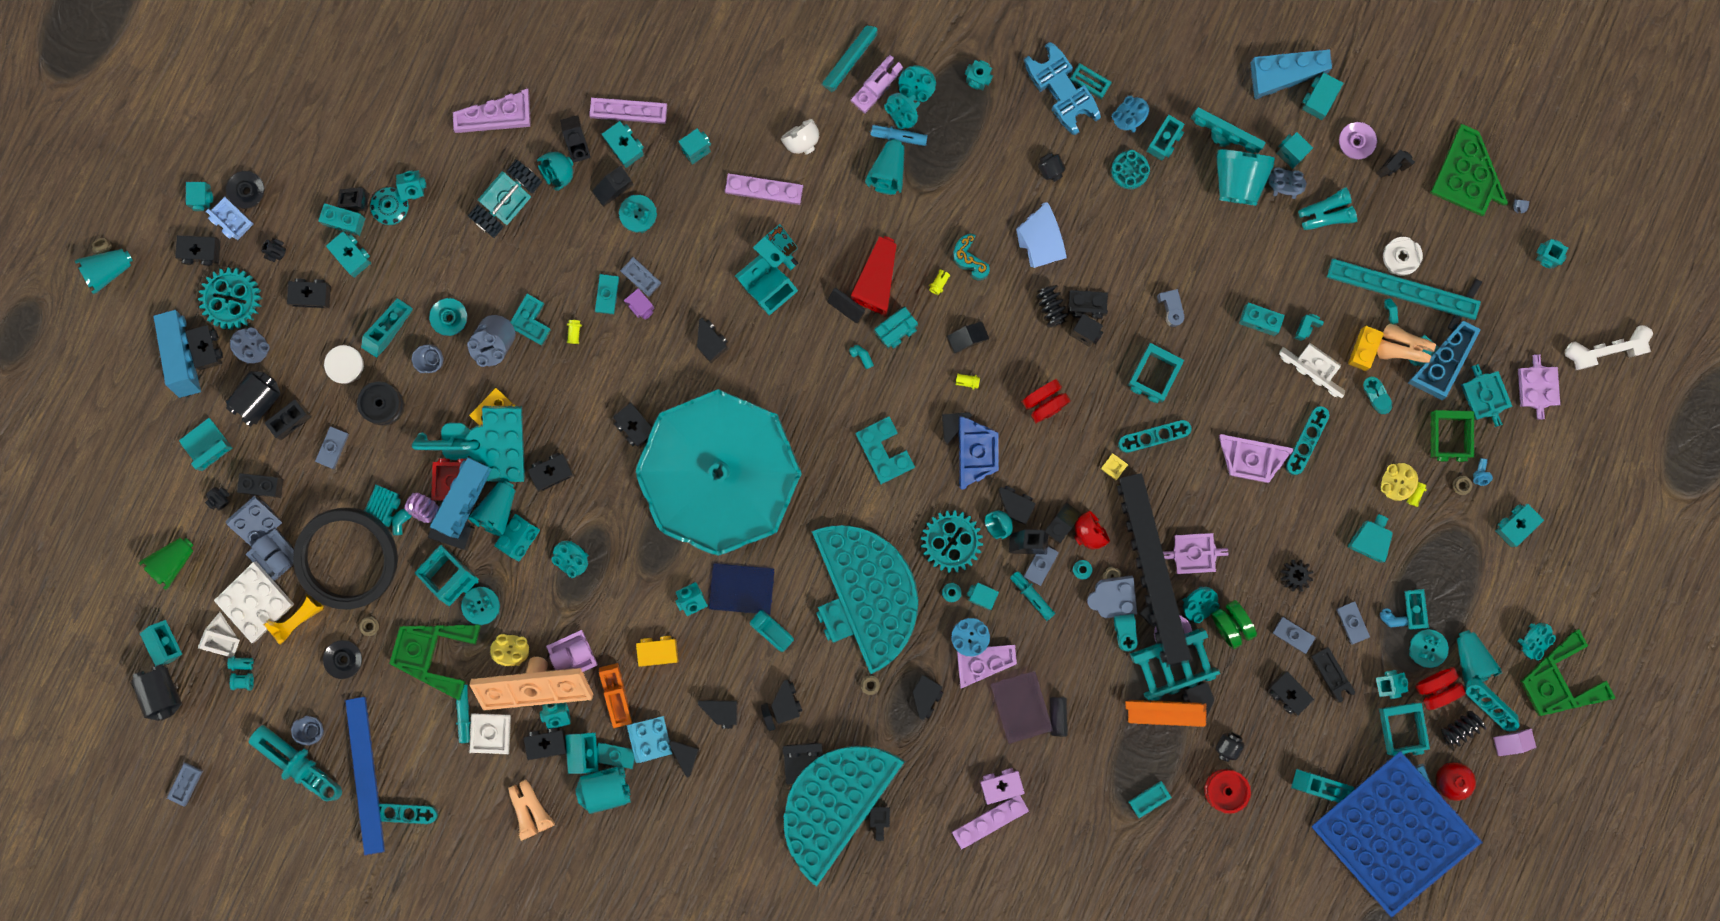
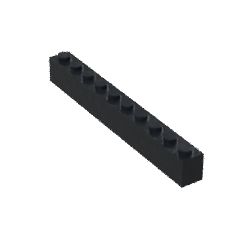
M1140 473L1119 478V484L1116 485L1117 493L1119 496L1122 495L1123 498L1121 508L1123 514H1127V531L1132 533L1133 539L1130 540L1132 550L1137 552L1138 558H1135L1137 569L1142 571L1143 576L1140 577L1142 588L1147 590L1148 595H1145L1147 606H1151L1153 613L1150 614L1152 625H1156V642L1161 644V661L1166 663V667L1188 663L1191 661L1143 475Z

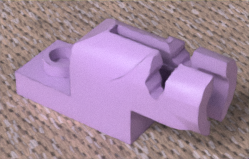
M891 55L882 62L865 81L864 86L851 99V102L864 114L890 87V83L903 69V66L898 62L892 68V72L890 74L887 73L889 67L894 63V57Z

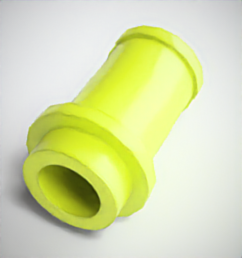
M939 270L934 282L929 285V291L935 295L942 293L950 274L947 272L944 274V270Z
M569 320L567 324V343L579 344V331L582 325L579 320Z
M957 374L956 385L972 387V390L979 388L980 377H977V375Z
M1418 482L1415 492L1408 498L1406 503L1418 507L1423 492H1426V485Z

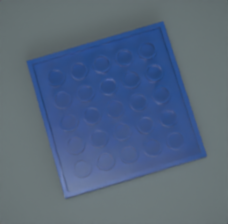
M1401 750L1311 826L1391 918L1482 843V840Z

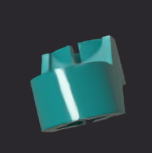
M1376 377L1365 379L1363 383L1364 392L1374 409L1379 414L1389 413L1392 409V400L1381 381Z

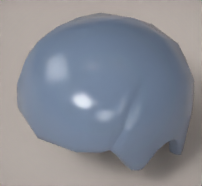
M422 345L413 352L411 360L413 367L418 372L434 373L442 367L444 358L441 350L436 346Z
M305 716L295 720L291 728L292 737L297 743L302 745L317 743L324 733L321 721L312 716Z

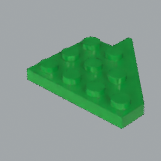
M1461 124L1430 194L1477 215L1484 216L1491 200L1503 206L1507 205L1508 201L1480 132Z

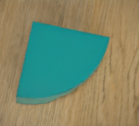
M1391 298L1385 299V309H1389L1388 320L1391 324H1397V305Z

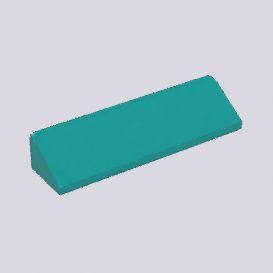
M866 26L823 81L822 86L830 92L836 90L877 36L878 30L876 27Z

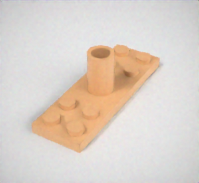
M541 657L530 658L526 674L477 678L470 681V687L483 710L592 700L593 692L581 668L547 671L548 662Z

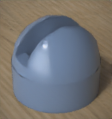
M1514 199L1513 209L1516 213L1520 211L1523 214L1528 210L1530 202Z

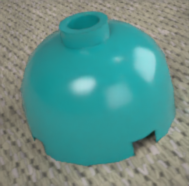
M554 151L548 152L537 159V162L540 161L541 163L538 168L542 177L548 185L552 182L555 186L554 190L559 191L571 182L573 178L572 166L574 164L570 157Z

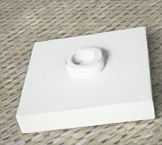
M472 713L469 753L509 754L511 715Z

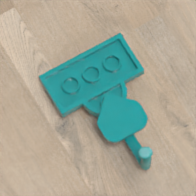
M483 406V425H478L470 430L463 423H447L441 430L442 440H428L427 435L421 432L412 443L414 450H442L443 455L450 460L466 459L470 456L477 462L485 463V466L492 469L486 481L524 482L522 406Z

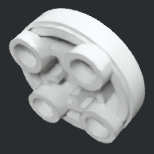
M341 345L329 351L324 361V368L330 379L340 384H348L361 377L364 361L359 351L353 347Z

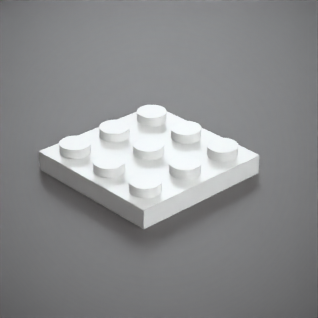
M257 561L253 562L214 600L251 643H255L267 631L263 625L265 622H277L294 605Z

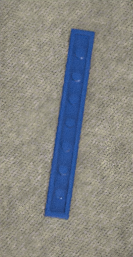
M366 697L345 700L364 855L385 852Z

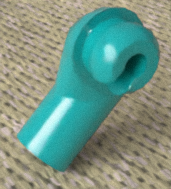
M854 345V347L849 349L852 357L859 355L865 369L874 366L868 351L860 345Z
M405 509L399 510L392 518L393 535H402V524L412 517Z

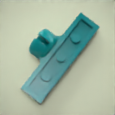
M1199 107L1190 118L1194 120L1196 125L1211 129L1213 142L1215 144L1219 143L1221 147H1226L1231 143L1240 144L1248 152L1258 154L1266 143Z

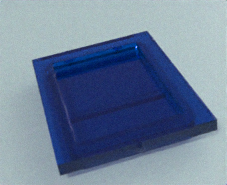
M713 563L709 609L756 614L763 610L770 615L771 603L773 602L772 592L775 569Z

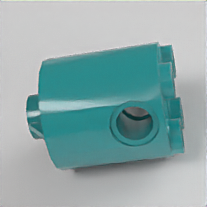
M617 766L580 776L576 787L579 805L584 807L589 814L630 803L631 793L629 785L625 781L624 767Z

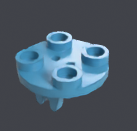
M1126 97L1112 114L1115 125L1121 130H1131L1134 133L1136 127L1142 124L1148 116V103L1143 98Z
M967 618L955 625L951 640L954 648L960 654L974 657L982 654L987 649L990 642L988 627L982 621Z

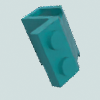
M761 255L735 275L744 289L768 315H771L798 292L790 279L778 268L773 267Z

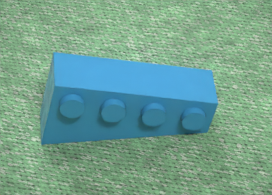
M1330 50L1254 57L1250 63L1254 98L1256 100L1287 87L1289 88L1301 82L1312 80L1316 76L1320 77L1323 72L1328 74L1332 69Z
M176 310L154 315L165 385L179 398L200 393L201 388L185 332V327L187 326L185 317L181 316Z
M1465 321L1460 323L1432 355L1430 362L1425 363L1408 384L1440 400H1444L1481 329Z
M467 458L466 461L464 460L460 465V472L457 478L453 480L451 489L444 498L430 527L458 539L492 469L470 458Z

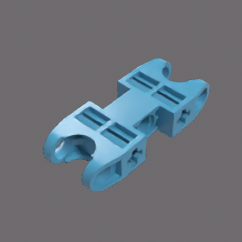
M1049 42L1045 45L1049 53V60L1046 63L1040 64L1027 56L1024 58V64L1039 92L1047 87L1057 100V103L1052 106L1051 110L1060 123L1072 135H1076L1079 133V129L1075 124L1077 123L1076 116L1078 114H1086L1089 117L1091 116L1094 121L1101 119L1100 112L1094 98L1085 85L1076 90L1067 74L1071 73L1073 67L1063 52L1052 42Z

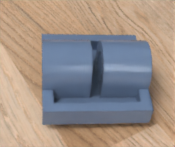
M255 495L225 521L251 547L257 540L268 535L282 523L281 519L274 514L272 509Z
M277 529L272 530L268 535L257 540L253 544L252 549L246 553L252 562L257 561L273 581H276L294 565V548Z

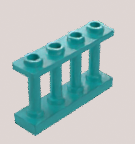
M1199 628L1185 633L1187 645L1193 644L1196 646L1204 671L1193 675L1189 662L1181 664L1186 678L1178 681L1174 680L1171 668L1166 667V663L1161 661V644H1155L1130 653L1132 661L1142 667L1150 690L1144 693L1147 700L1155 701L1161 699L1164 694L1178 693L1180 688L1197 686L1198 682L1214 680L1216 675L1220 674L1219 669L1216 667L1211 668L1203 646V639L1208 638L1205 629ZM1154 657L1159 658L1168 683L1159 688L1156 687L1148 664L1149 659Z

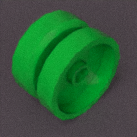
M1236 600L1226 604V612L1218 609L1211 613L1217 630L1232 650L1242 645V638L1250 641L1257 637L1252 621Z

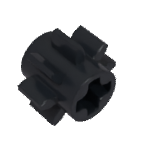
M272 238L271 241L266 240L261 249V252L265 254L263 258L271 262H275L276 259L281 260L286 252V248L282 246L284 242Z
M214 487L206 494L208 500L205 503L210 509L222 510L229 504L230 501L227 497L230 494L225 488L218 489Z

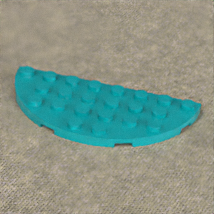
M844 525L812 531L869 672L872 674L891 663L904 649L913 633L918 615V591L913 573L902 554L889 541L872 531Z
M843 747L820 756L804 769L796 779L788 795L784 813L785 838L790 854L800 867V871L816 887L905 761L900 757L875 747Z

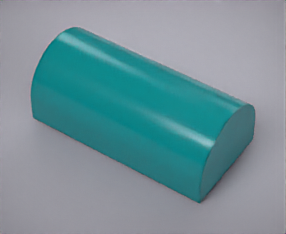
M1424 589L1404 591L1409 629L1429 628Z

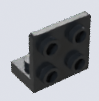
M822 743L783 745L786 784H794L803 770L823 755Z

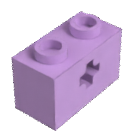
M1013 768L1003 770L1002 774L995 776L994 773L983 776L984 780L980 781L987 805L1025 794L1017 770L1013 771ZM1000 780H1002L1003 783H1007V785L1004 786V790L996 788V786L999 785Z

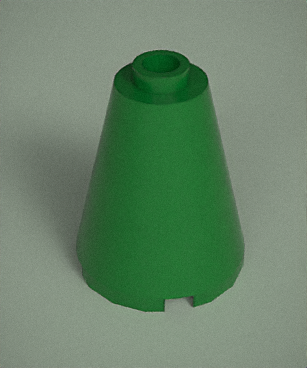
M178 538L140 560L138 564L140 566L144 564L146 566L144 570L159 585L163 582L165 584L163 589L167 590L194 552L191 549L194 545L187 538L183 540Z

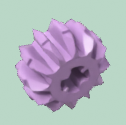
M412 493L405 504V510L408 514L424 523H431L439 509L434 501L420 493Z

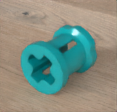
M248 673V675L231 674V690L247 689L251 691L253 689L254 676L252 673Z

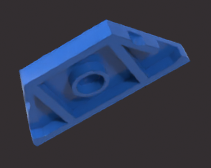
M959 416L960 489L962 490L971 483L978 482L984 479L986 475H991L999 470V445L997 431L964 416Z

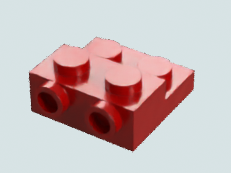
M438 459V462H433L432 501L444 500L451 489L453 480L457 478L460 472L461 463L467 459H457V462H450V459Z

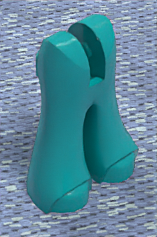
M1347 187L1323 201L1299 210L1300 218L1309 217L1312 214L1316 216V219H1310L1302 223L1303 230L1332 224L1358 222L1353 206L1324 214L1326 211L1352 203Z

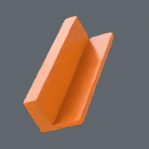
M1147 700L1126 701L1129 723L1206 726V703Z

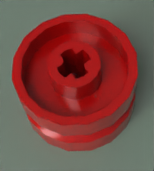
M1058 379L1052 380L1021 401L1026 409L1039 406L1031 414L1035 424L1052 417L1071 402L1067 393H1061L1054 397V394L1062 388Z
M1454 667L1439 671L1415 684L1419 694L1427 695L1423 700L1427 710L1445 706L1466 694L1463 683H1454L1459 677Z
M1219 769L1207 778L1204 785V795L1207 802L1214 809L1224 813H1236L1248 804L1251 789L1247 779L1242 774L1230 769ZM1227 788H1228V790L1230 791L1229 794H1226V793H1225V790H1226Z

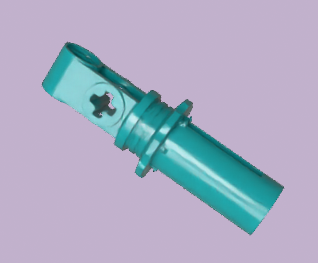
M261 725L252 734L248 743L283 770L282 779L286 780L292 777L294 782L297 784L302 783L308 790L318 795L324 801H335L341 797V786L329 778L322 770L315 767L316 762L307 758L308 750L306 748L298 752L265 725ZM268 741L270 744H272L274 747H276L279 751H281L284 755H286L288 758H290V761H288V760H287L286 758H284L281 754H279L277 751H275V750H274L272 747H270L266 742ZM329 787L334 789L332 797H329L327 794Z

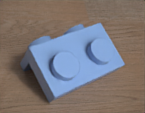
M226 197L212 210H206L210 215L208 219L216 226L219 224L223 228L222 233L229 239L233 237L239 240L253 225Z

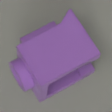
M639 289L635 290L624 300L638 318L641 316L642 319L646 320L654 313L652 311L655 309L654 306Z

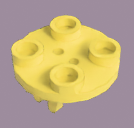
M1405 463L1389 465L1382 477L1381 491L1394 501H1402L1409 498L1415 492L1418 485L1417 472L1413 467Z
M500 634L490 647V655L500 665L520 666L529 655L527 639L515 635Z

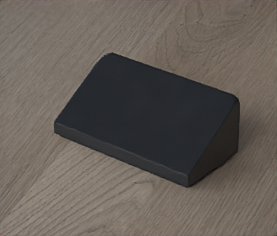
M837 288L832 290L827 302L853 322L858 323L865 314V309Z
M1066 697L1050 698L1051 736H1068Z

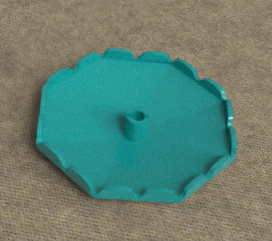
M720 389L659 413L636 468L638 483L648 501L650 512L659 530L670 537L690 543L698 549L718 556L778 532L802 474L778 414Z

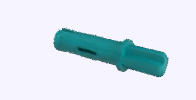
M1019 571L1011 575L1010 579L1021 590L1020 593L1027 597L1046 621L1056 614L1032 587L1033 584H1030Z
M465 685L461 701L456 700L458 721L456 725H458L459 743L470 742L469 724L471 722H469L468 685Z

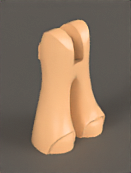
M1388 324L1383 332V337L1386 340H1381L1377 350L1380 359L1403 358L1424 363L1430 362L1432 356L1422 351L1424 349L1434 352L1435 343L1412 335L1397 325ZM1389 341L1403 343L1409 345L1410 347L1398 345L1395 343H1391Z
M527 780L519 783L524 795L523 797L516 785L508 788L519 822V837L521 841L555 825L552 818L541 806L532 786ZM527 806L530 808V810H531V812H532V814H533V817H534V819H535L536 825H535V823H534V821H533V819H532V817H531V815H530V813H529V810H528Z

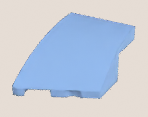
M1045 202L1039 210L1031 214L1026 222L1016 229L1019 247L1027 248L1030 267L1033 268L1066 258L1057 221L1051 207Z

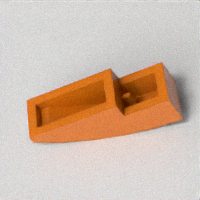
M619 664L599 667V675L604 689L603 693L613 728L632 724Z

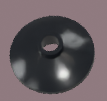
M240 171L228 180L226 195L234 206L242 209L252 208L262 200L264 184L255 173ZM246 188L250 189L249 194L244 193Z
M346 640L336 641L325 650L323 655L324 668L334 678H350L359 671L362 664V654L354 643ZM343 656L347 657L346 663H342L341 658Z

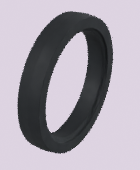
M345 507L325 511L308 522L296 541L293 563L301 586L313 599L325 606L346 610L363 607L384 594L395 576L398 553L394 538L383 522L366 511ZM335 521H351L366 527L376 536L383 550L384 568L379 581L373 588L359 595L343 596L328 591L316 581L310 571L307 555L310 541L319 528Z

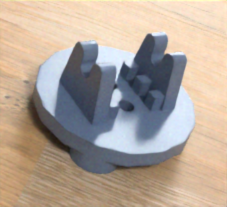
M1274 168L1268 180L1269 185L1273 188V196H1277L1279 192L1292 195L1291 198L1296 199L1298 194L1305 191L1307 185L1303 178L1304 174L1298 170L1289 171L1282 168Z
M252 327L238 330L232 335L230 340V348L233 354L247 364L261 362L270 349L265 338Z

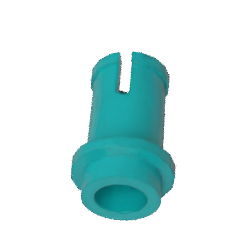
M236 656L228 658V669L235 671V669L253 670V658H236Z

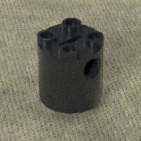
M249 371L236 387L234 393L225 401L227 403L226 409L234 415L236 413L240 414L243 418L242 421L247 425H257L261 417L281 395L276 380L265 372Z
M160 664L153 667L151 672L144 673V671L132 675L133 680L130 683L135 690L136 699L144 718L161 721L175 714L182 701L170 677L168 667Z

